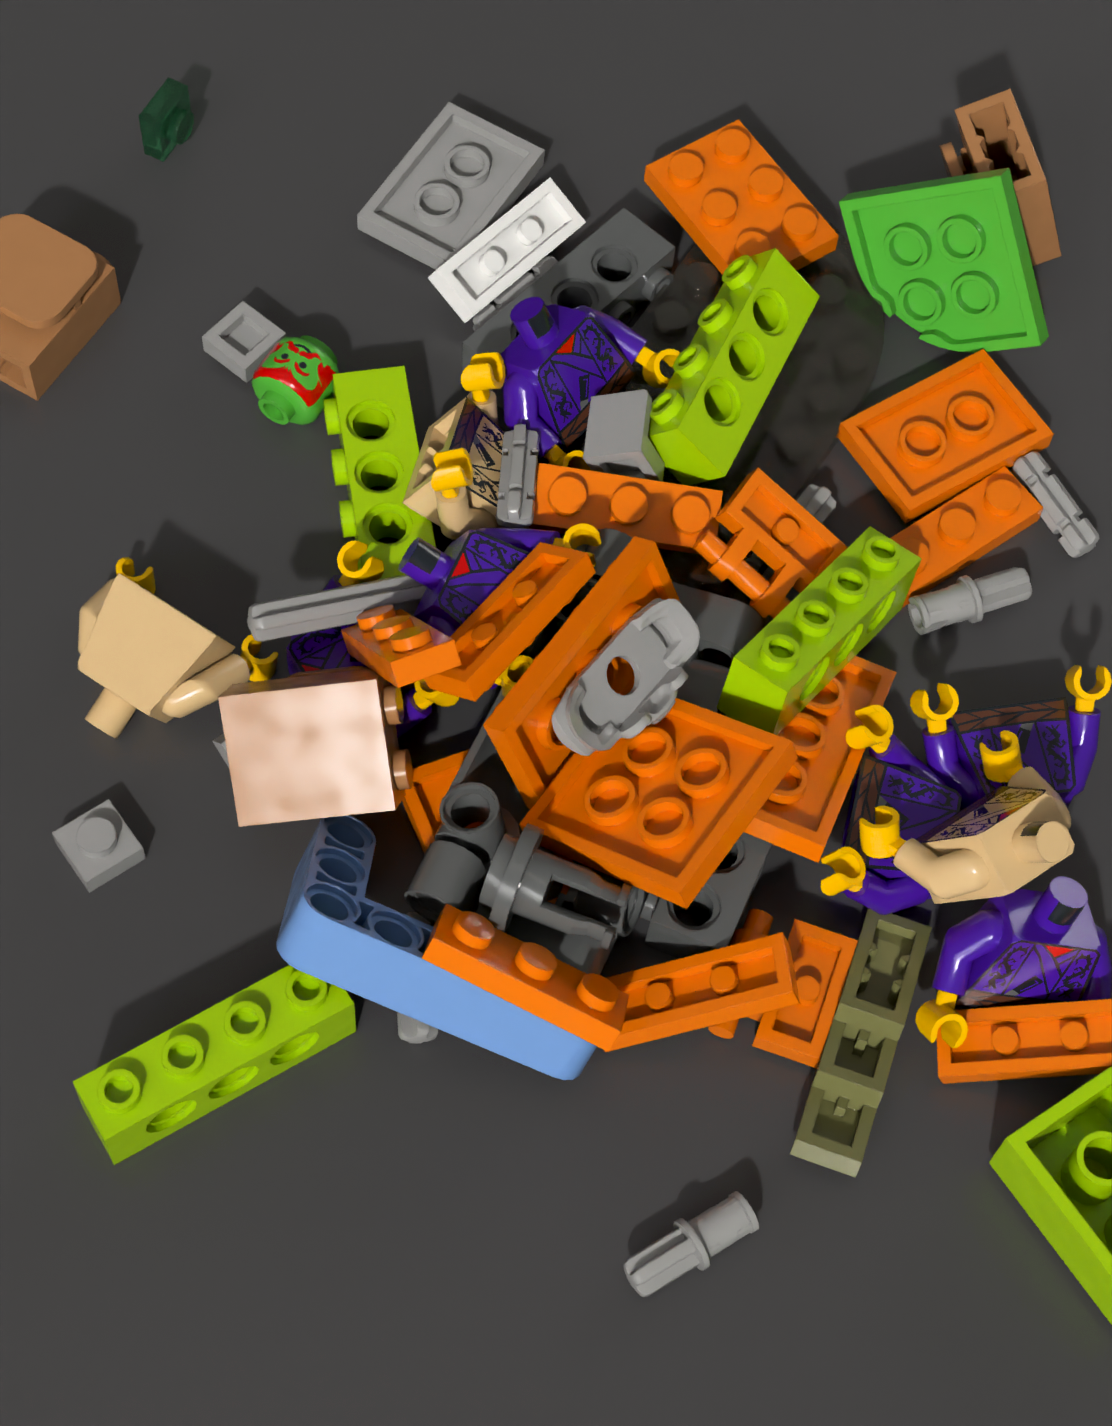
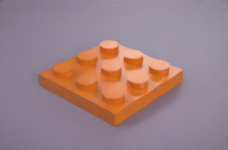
M631 681L621 695L628 694L633 688L634 682ZM676 698L675 704L666 717L656 724L646 726L635 737L631 739L620 738L611 749L595 751L589 756L579 755L575 752L519 825L522 831L528 823L544 829L540 846L687 909L798 759L793 741Z

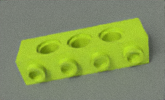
M776 248L753 256L742 255L726 268L722 275L724 283L714 301L699 316L698 325L700 327L690 345L676 358L673 364L675 372L667 387L652 402L648 438L665 463V467L683 485L689 486L726 476L820 297Z
M405 366L332 374L334 398L323 399L327 435L339 434L341 449L331 450L335 486L347 485L349 500L339 501L343 538L355 537L356 541L368 545L366 553L358 561V570L363 568L365 562L370 557L374 556L381 559L384 564V573L380 579L405 575L398 570L399 564L405 552L416 538L419 537L436 547L432 522L402 503L419 456ZM366 436H378V437H380V438H377V439H365V438H363V437H366ZM375 486H385L389 489L384 491H374L370 488ZM385 537H392L398 539L399 541L391 544H385L378 542L377 540Z
M870 526L733 657L717 709L732 719L778 735L902 609L922 558Z
M288 965L74 1080L73 1085L84 1111L110 1159L116 1165L355 1033L354 1002L346 990Z

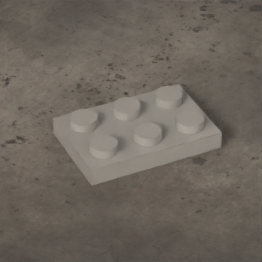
M448 102L357 214L358 230L436 270L508 212L543 167L545 150Z

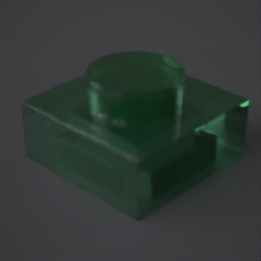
M168 77L138 116L145 154L164 162L177 144L181 145L189 138L194 126V114L191 112L187 85Z

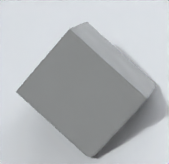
M642 389L591 396L583 459L591 471L663 482L665 463L648 438L652 398L647 390Z

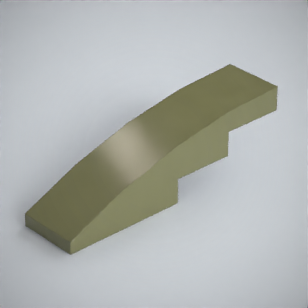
M868 908L824 1049L813 1077L790 1155L856 1178L863 1161L875 1114L885 1090L897 1043L905 1026L932 927L892 913L881 915Z

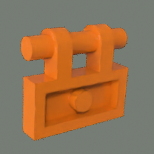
M759 467L745 477L715 517L718 522L733 534L728 543H724L708 529L693 545V549L710 563L707 569L721 582L729 579L751 599L749 606L755 609L762 618L770 615L773 619L791 602L786 595L792 587L801 593L848 548ZM750 550L775 571L769 580H766L744 560Z
M750 909L743 928L734 931L730 945L769 936L773 917L763 910ZM795 919L787 941L790 944L800 1004L748 1016L747 1018L760 1022L752 1044L753 1047L817 1068L858 940ZM739 1019L709 1026L708 1030L718 1037L731 1039L734 1037Z

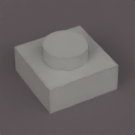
M242 301L202 336L203 349L248 383L253 378L256 368L275 343L286 337V332Z
M109 799L52 832L56 845L89 893L146 859L143 847Z

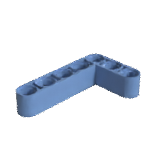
M351 815L322 818L294 873L276 941L277 951L290 966L301 972L551 1077L561 1080H573L579 1077L597 1046L422 959L433 926L365 898L376 845V838L372 830L365 823Z

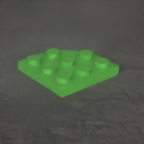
M1010 168L848 193L839 201L853 258L865 287L875 302L889 317L895 314L906 324L922 333L919 339L943 349L976 353L983 348L986 352L1041 346L1048 339L1049 334Z

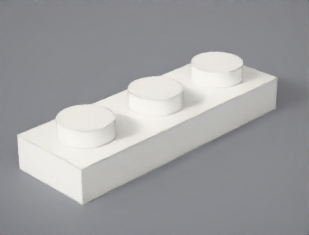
M550 177L436 269L428 279L462 321L466 323L583 226L586 221Z

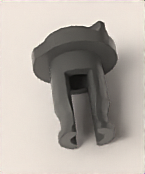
M528 823L519 838L506 833L493 857L479 897V904H482L481 907L491 911L489 921L494 928L505 932L514 914H517L568 935L588 936L600 941V947L608 950L617 928L546 901L552 884L555 880L622 907L626 906L633 886L624 883L623 887L606 881L591 869L539 850L544 835V829Z

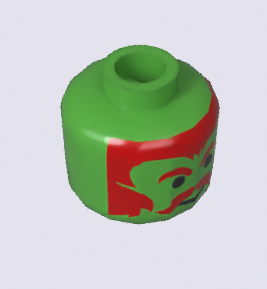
M304 335L301 337H284L275 343L254 371L252 378V387L259 399L258 406L261 412L273 422L285 425L288 422L308 425L318 419L324 410L323 399L334 397L332 374L339 373V369L337 367L338 361L333 351L317 338Z

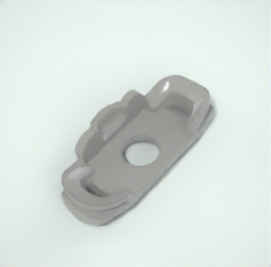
M655 598L625 622L566 688L562 699L553 712L551 720L555 734L561 743L579 755L589 756L595 751L611 749L620 738L631 739L635 737L646 726L656 724L668 715L676 702L678 688L689 677L682 667L694 654L700 640V631L697 623L680 601L676 599L662 600L661 598ZM615 657L625 659L634 671V685L626 695L616 693L610 687L607 680L608 665Z

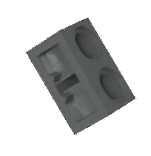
M742 833L724 858L730 867L723 870H715L687 908L699 912L704 917L706 923L703 925L689 926L682 923L676 917L675 912L686 908L649 893L640 918L650 922L644 945L678 959L729 946L734 931L741 922L763 871L772 844L747 833Z

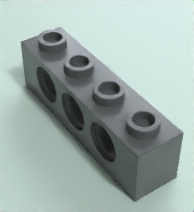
M626 208L621 209L463 341L462 372L464 368L471 365L470 361L473 355L491 352L501 354L519 335L510 318V313L515 305L529 297H540L546 306L556 304L573 309L580 305H585L613 316L628 326L634 314L648 301L652 303L657 302L671 287L674 280L672 268L675 246ZM503 387L500 389H490L497 396V406L504 411Z

